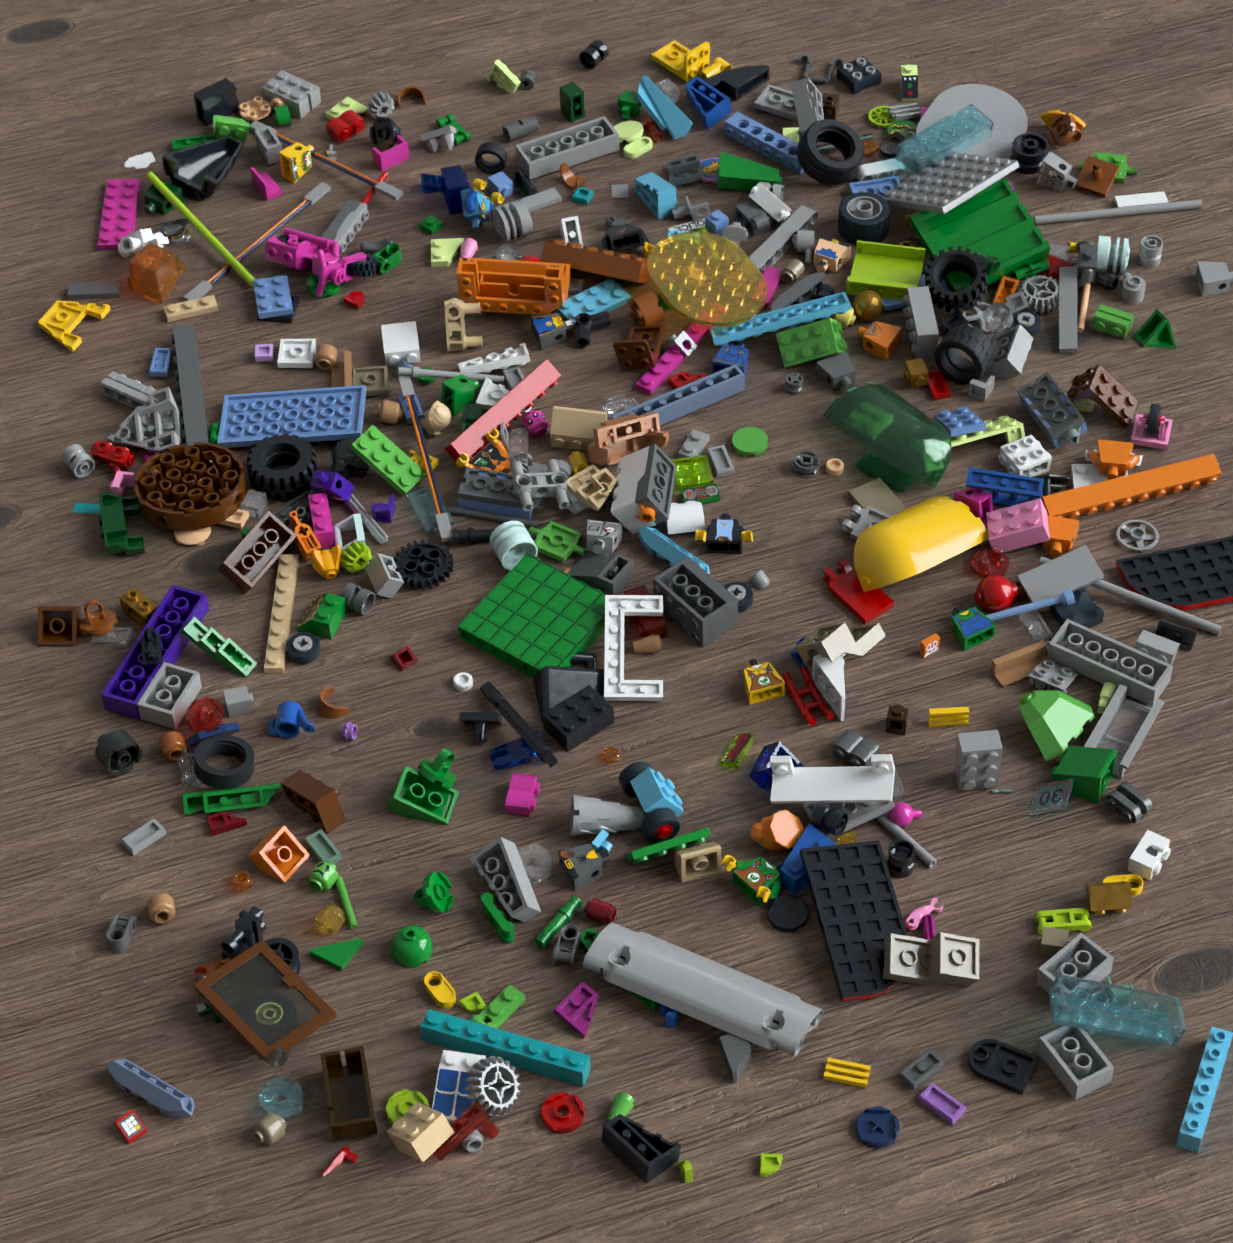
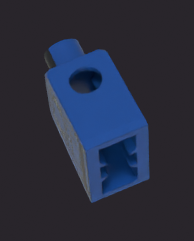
M735 342L734 346L723 345L712 361V374L736 364L746 377L748 349L744 348V344Z

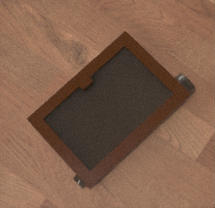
M263 940L209 975L200 974L195 979V984H193L199 996L262 1061L264 1060L273 1069L281 1067L287 1061L289 1054L286 1050L337 1017L336 1012Z

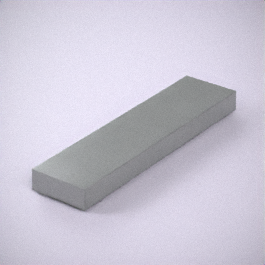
M551 188L521 200L524 201L530 213L562 202V197L555 188Z

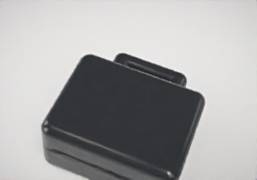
M577 652L571 657V664H583L586 668L544 666L534 675L533 683L542 722V714L588 685L601 696L604 694V669H597V657L595 654Z

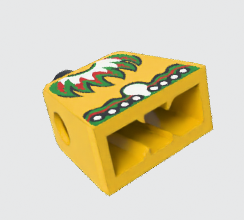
M295 143L280 151L282 177L293 183L297 182L312 166L311 156L315 153L314 147L311 145L306 147L300 143Z

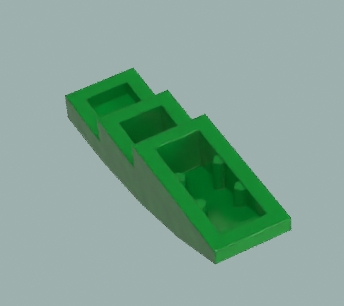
M196 617L181 631L182 634L211 657L243 677H246L257 665L230 638L225 640L212 627L210 629L205 627Z

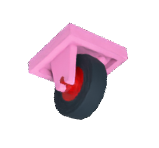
M1151 404L1149 414H1136L1131 443L1167 450L1173 420L1160 416L1161 405Z

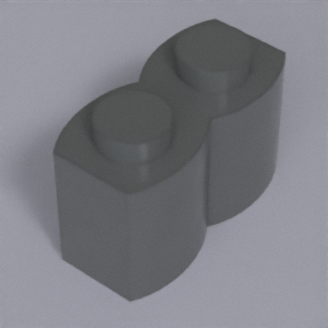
M847 729L833 743V754L838 760L849 762L851 766H871V755L879 754V746L868 739L862 738L856 732Z

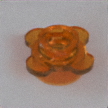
M239 871L230 879L231 884L235 885L237 892H243L248 887L254 886V880L250 879V875L246 871Z

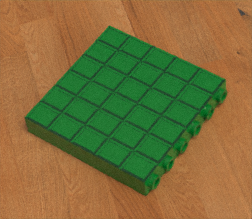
M526 554L458 626L459 637L531 677H534L544 666L572 667L573 664L570 663L571 657L577 652H585L605 630L606 594L581 580L579 581L571 577L568 573H564L554 566L540 561L537 557Z

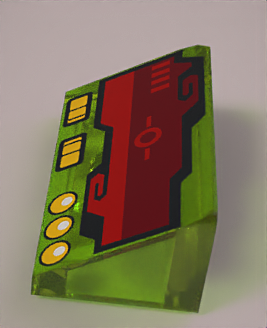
M754 733L736 734L720 764L739 770L754 743Z

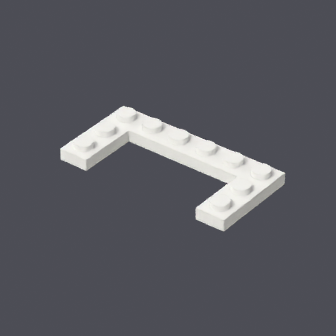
M605 595L604 699L606 701H663V680H624V616H663V595Z

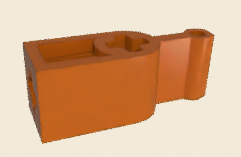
M291 511L289 524L295 529L294 533L297 535L294 538V542L307 562L313 559L311 551L314 549L321 552L322 547L310 526L300 523L297 518V512Z

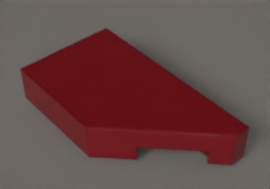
M226 811L205 817L211 836L248 825L246 818L232 816L231 813Z

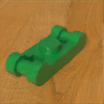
M452 113L447 114L444 118L436 119L439 128L449 125L456 128L457 134L454 135L455 145L461 144V141L471 139L470 133L467 130L465 131L454 119Z
M489 892L483 893L481 895L482 912L505 943L510 944L514 942L513 923L506 921L504 912L497 909L493 903V895Z

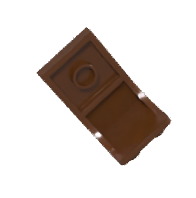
M665 325L631 327L627 340L614 341L613 347L622 370L655 368L666 333Z
M1102 366L1090 367L1082 375H1077L1073 378L1071 388L1067 392V397L1071 402L1082 398L1093 400L1121 426L1125 428L1130 425L1139 401Z

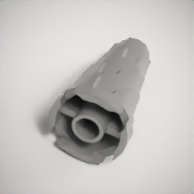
M572 795L570 835H597L602 829L608 833L639 830L643 818L648 813L636 806L621 805L618 802L601 801V799Z

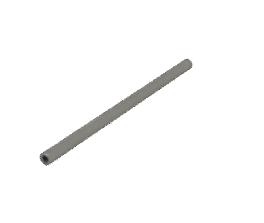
M1201 200L1039 215L1034 216L1035 224L1197 209L1202 207Z
M1041 557L1038 565L1040 566L1051 560ZM1104 580L1090 584V586L1210 633L1219 635L1222 626Z

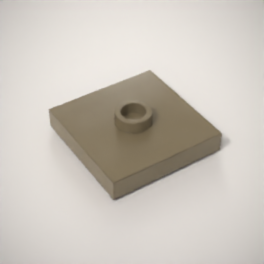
M388 367L352 368V386L365 385L366 396L389 395Z

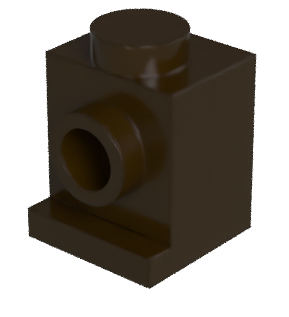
M900 704L889 706L886 719V733L906 734L909 708H904ZM891 723H902V727L893 726Z

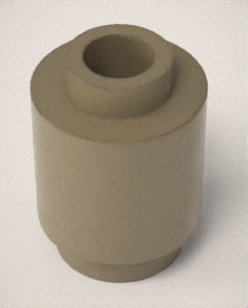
M792 259L782 270L781 279L787 284L795 282L805 270L803 263L800 260Z

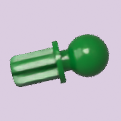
M220 423L210 425L208 431L209 443L217 444Z

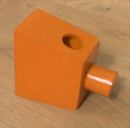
M1047 515L1050 540L1042 542L1044 550L1050 551L1052 557H1057L1072 548L1077 537L1079 520Z

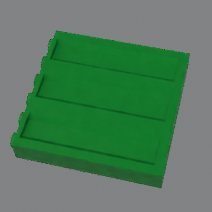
M1004 177L945 214L921 210L909 216L910 226L931 260L934 254L940 256L939 251L942 249L948 252V247H953V250H957V246H960L963 251L969 248L972 254L976 252L979 254V259H983L986 266L988 286L1002 280L1003 276L1013 275L1014 270L1027 267L1030 263L1035 264L1050 258L1049 250H1051L1049 242L1043 239L1041 230L1036 228L1034 219L1031 215L1028 216L1025 205L1019 202L1016 191H1012L1009 180ZM954 271L943 277L951 292L965 290L973 282V278L962 271Z

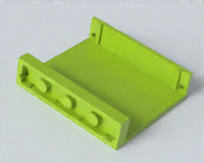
M857 240L856 255L851 275L847 278L846 294L857 295L861 291L872 290L883 299L904 301V295H907V288L919 287L925 260V248Z

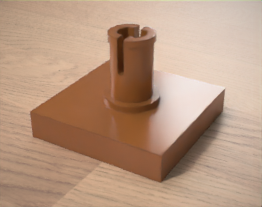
M1088 156L1077 178L1075 187L1106 197L1120 167Z

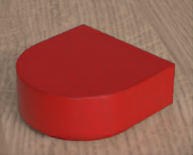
M360 291L350 292L344 298L345 304L359 309L365 302L364 294Z

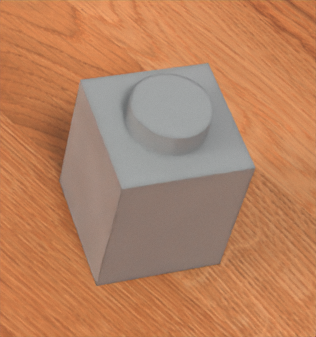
M247 685L223 690L229 717L252 713L251 704L255 703L252 692L248 693Z

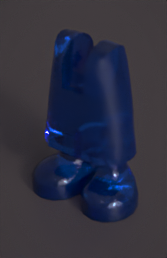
M535 731L538 734V736L542 739L540 731ZM522 737L489 752V757L493 761L495 771L531 764L530 757L537 756Z

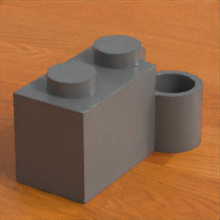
M753 199L735 206V219L753 237L771 230V216Z

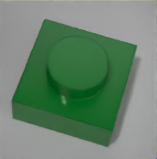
M429 215L419 223V228L430 235H433L443 227V221L432 215Z

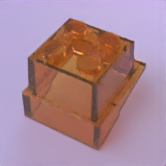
M149 243L128 261L130 275L127 277L129 290L162 304L188 266L178 260L177 254Z

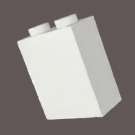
M416 321L381 325L386 366L397 365L399 360L410 364L421 362Z

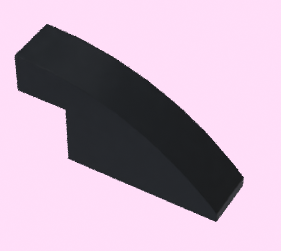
M757 65L730 69L713 75L704 81L737 101L770 80V66Z

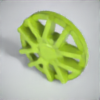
M889 106L875 107L868 115L870 124H874L878 128L885 127L887 129L896 121L887 112Z

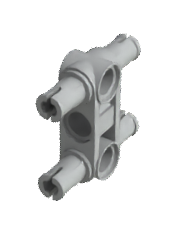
M548 460L546 464L548 472L524 473L520 461H515L511 464L513 473L512 493L520 499L523 511H531L534 505L531 498L556 497L559 509L569 507L567 497L568 478L564 473L560 472L557 460Z

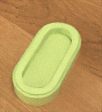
M640 137L627 144L623 148L624 156L634 159L648 152L653 147L652 139Z

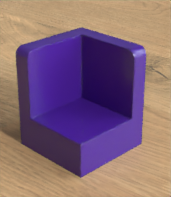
M390 495L388 504L378 503L372 505V516L376 522H392L396 508L394 495Z

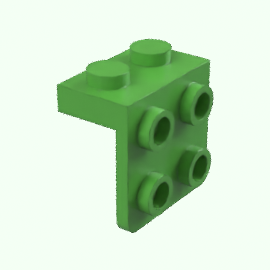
M213 116L214 138L231 136L239 141L246 142L249 122H245L244 119Z

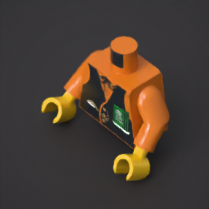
M495 428L492 430L494 436H491L490 432L486 435L487 440L493 442L494 445L490 443L470 461L469 456L465 453H462L456 461L457 466L465 467V471L467 467L513 474L510 470V457L502 442L498 441L499 432Z

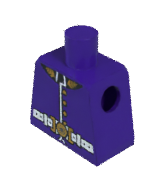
M317 469L313 473L310 487L316 494L326 492L328 500L349 502L354 489V485L340 474Z

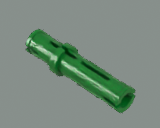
M574 895L571 896L568 902L557 910L556 916L534 939V942L544 949L566 922H570L572 915L582 905V901Z

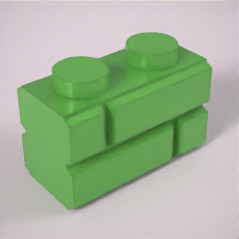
M1101 304L1098 311L1094 314L1092 328L1099 332H1105L1114 337L1125 339L1132 329L1134 315Z

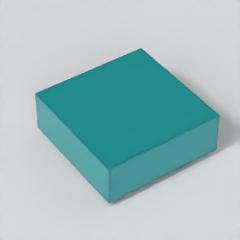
M578 187L572 196V202L588 205L594 196V191Z

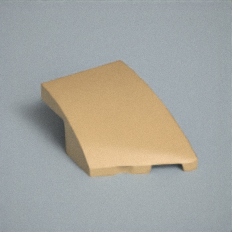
M593 464L568 478L567 487L582 503L598 511L615 486L617 479L607 468L599 471Z

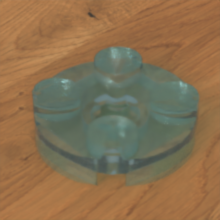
M284 1077L276 1078L269 1081L264 1086L265 1089L262 1093L260 1092V1106L265 1114H279L283 1119H287L302 1111L304 1096L302 1088L297 1082L294 1083ZM281 1095H282L284 1098L287 1097V1099H285V1101H282V1102H278V1101H277V1100H279V1097H278V1096H281Z

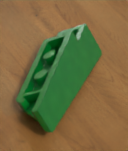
M280 783L184 792L182 794L184 813L186 815L204 810L205 813L266 806L280 788Z

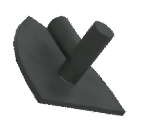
M1047 474L1033 476L1044 479L1043 496L1051 495V490L1060 491L1062 489L1061 483H1051V481L1070 480V477L1063 475Z

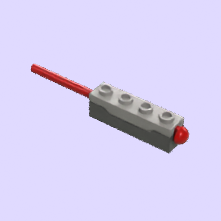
M383 171L377 182H384L389 174ZM373 186L361 202L348 199L321 236L322 238L338 242L339 257L345 252L348 244L353 241L355 234L360 231L363 223L368 220L367 204L377 192Z

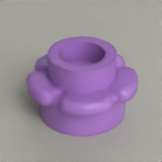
M347 722L346 725L342 726L341 735L345 737L346 741H349V739L355 740L357 736L356 724Z

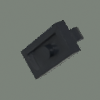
M1160 619L1155 634L1179 643V647L1192 650L1198 631Z

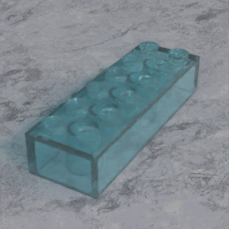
M970 104L899 143L895 159L913 175H918L922 173L924 168L935 165L934 162L937 160L945 159L947 154L951 152L961 154L990 138L994 122L973 104Z
M1057 974L1048 991L1053 1023L1174 1047L1177 1046L1186 1031L1179 997Z

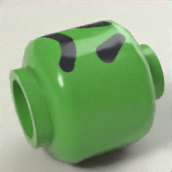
M318 862L308 873L310 887L317 892H327L330 890L338 878L336 866L331 862Z

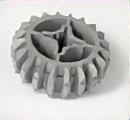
M1039 274L1036 277L1031 276L1021 280L1020 285L1017 287V292L1023 291L1029 306L1024 309L1035 313L1039 312L1042 315L1043 312L1049 314L1050 311L1055 312V309L1059 308L1060 291L1058 280H1053L1052 277L1048 278L1046 275L1040 276Z
M491 1056L487 1057V1059H480L478 1063L472 1065L473 1069L468 1071L470 1077L465 1081L469 1083V1086L465 1089L470 1091V1095L467 1098L473 1099L471 1106H477V1112H483L484 1115H491L493 1117L508 1113V1110H512L514 1104L519 1101L516 1096L521 1094L518 1090L521 1083L517 1082L519 1075L514 1074L516 1067H509L510 1061H503V1058Z

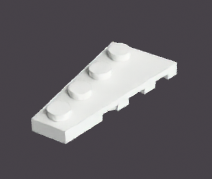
M522 343L519 344L520 348L513 350L512 347L504 349L505 352L501 354L493 352L488 354L485 359L477 357L458 363L460 372L488 373L493 369H507L512 365H525L527 362H530V357L526 344Z

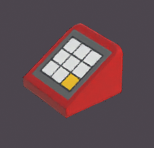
M130 1110L115 1121L117 1131L129 1144L147 1132V1129L133 1110Z

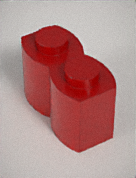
M348 110L339 117L331 119L326 124L327 134L341 143L348 140L352 135L360 133L365 128L362 117L353 110Z

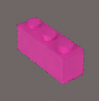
M324 492L308 495L314 535L322 549L334 547L335 540L327 494Z

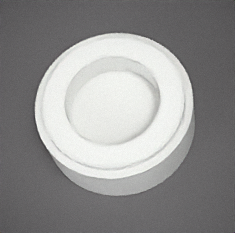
M465 672L456 674L453 678L454 688L462 692L470 690L473 686L472 676Z

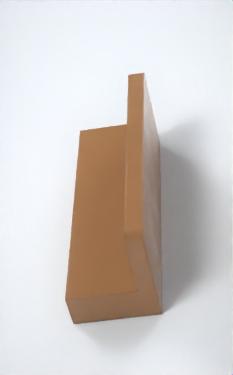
M344 351V362H336L334 368H331L332 387L352 386L353 362L351 351Z
M1042 640L993 659L991 673L1000 686L1005 688L1030 678L1028 675L1043 659L1049 660L1046 657V643Z

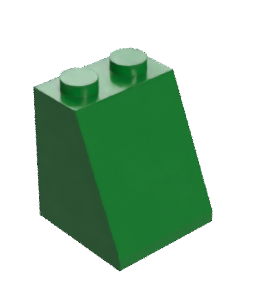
M1070 746L1066 753L1063 752L1061 754L1058 767L1055 766L1052 770V786L1097 804L1113 777L1117 751L1114 749Z

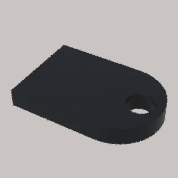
M984 1039L976 1042L971 1047L968 1056L969 1067L976 1076L1023 1095L1039 1062L1038 1056L995 1039ZM980 1052L985 1054L986 1057L979 1059L974 1054Z

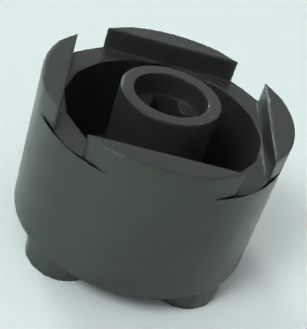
M355 439L341 440L335 448L334 446L332 448V470L346 480L351 477L364 478L369 470V465L349 448L356 441Z
M123 728L109 734H103L97 740L98 745L95 755L104 768L114 776L129 773L133 770L132 766L135 762L139 763L142 758L141 748Z

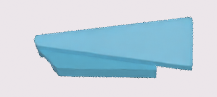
M646 75L642 76L636 94L638 101L662 132L669 130L674 140L687 136L692 126V121Z

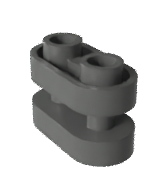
M1127 781L1117 786V791L1113 790L1106 795V805L1108 808L1114 810L1126 822L1132 824L1140 820L1142 814H1147L1153 808L1151 800Z

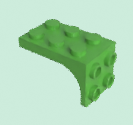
M827 318L776 333L784 368L844 353L847 346L845 340L841 338L842 327L840 322Z

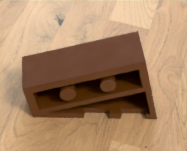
M298 770L281 782L287 799L302 812L308 811L312 815L311 820L314 823L319 821L324 827L323 831L327 834L346 821L337 798L338 793L333 787L325 785L321 780L318 781L311 774H306L301 770Z

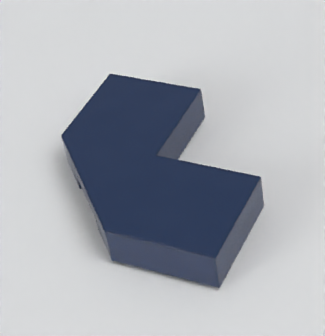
M238 723L222 724L214 730H203L185 740V744L187 747H195L209 737L232 735L239 731L240 728Z

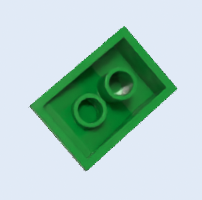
M405 766L396 778L386 809L403 817L447 825L459 791L454 788L441 786L442 783L437 780L433 783L418 771Z

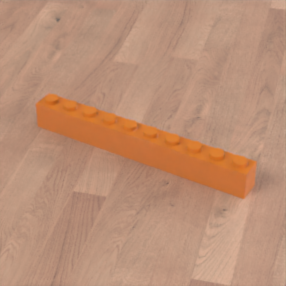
M1210 454L1043 496L1041 500L1047 515L1076 519L1082 514L1092 515L1098 510L1104 509L1108 511L1118 505L1127 506L1134 501L1143 502L1154 496L1159 498L1169 492L1179 493L1185 488L1195 489L1205 483L1210 485L1217 482L1222 472L1215 454Z

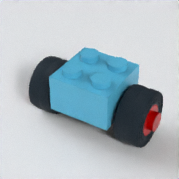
M635 762L628 765L621 771L619 783L627 796L638 797L644 811L648 813L641 822V828L646 839L653 844L672 839L680 830V823L677 817L684 813L681 806L682 800L674 792V784L670 779L666 780L659 771L655 772L647 762Z

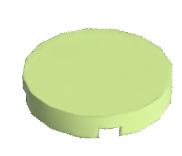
M625 121L614 126V129L619 134L620 143L623 140H627V142L635 141L644 132L643 125L637 121Z

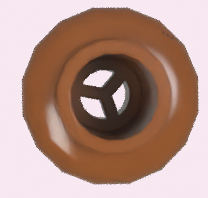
M172 731L161 736L159 747L165 759L177 761L185 755L187 746L182 734Z

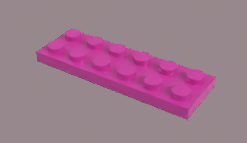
M140 179L107 180L97 244L98 250H118L121 238L128 237V234L135 231L141 187Z

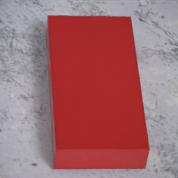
M939 369L928 371L927 388L933 401L950 398L951 392Z

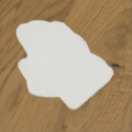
M151 152L130 157L125 162V167L147 168L150 163L156 160Z

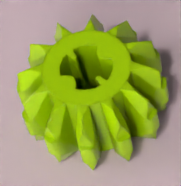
M353 541L351 545H347L345 550H341L343 554L340 556V563L352 574L354 572L359 573L361 569L365 570V566L369 565V560L372 559L370 548L360 541Z

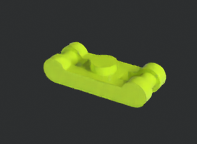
M1087 908L1038 911L1034 915L1035 921L1038 923L1037 931L1039 935H1042L1043 927L1069 931L1080 930L1081 932H1088L1092 929L1091 921L1088 920L1089 912Z

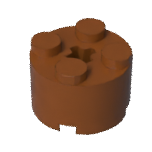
M653 291L643 292L627 300L629 307L633 311L630 315L634 322L638 321L639 326L658 325L665 321L663 309L658 306L657 302L659 300Z

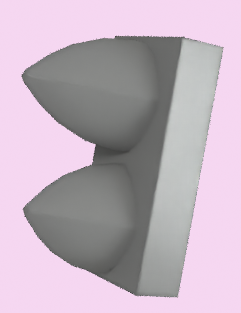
M449 125L421 134L420 138L422 142H425L428 149L434 153L438 149L439 139L444 147L451 151L454 144V135L457 132L455 127Z

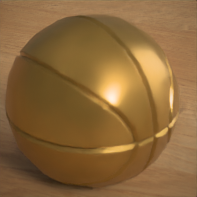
M864 290L854 297L852 307L858 318L870 321L876 319L881 314L883 302L880 295L875 291Z

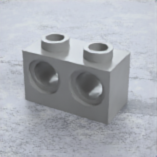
M267 126L255 130L257 147L267 163L272 164L280 161L279 152L282 151V144L272 128Z

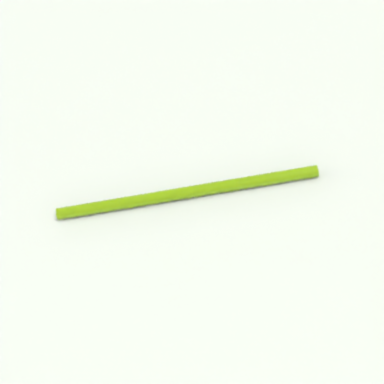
M149 172L146 178L250 286H254L253 280L256 279L153 172Z

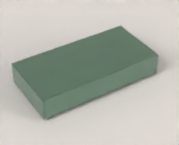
M322 829L304 838V843L319 862L324 861L336 864L343 860L342 854Z

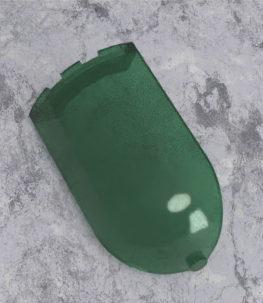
M869 382L867 385L854 386L848 389L847 394L840 399L836 398L823 414L825 418L881 459L903 473L933 488L936 487L949 464L951 440L946 429L883 384Z

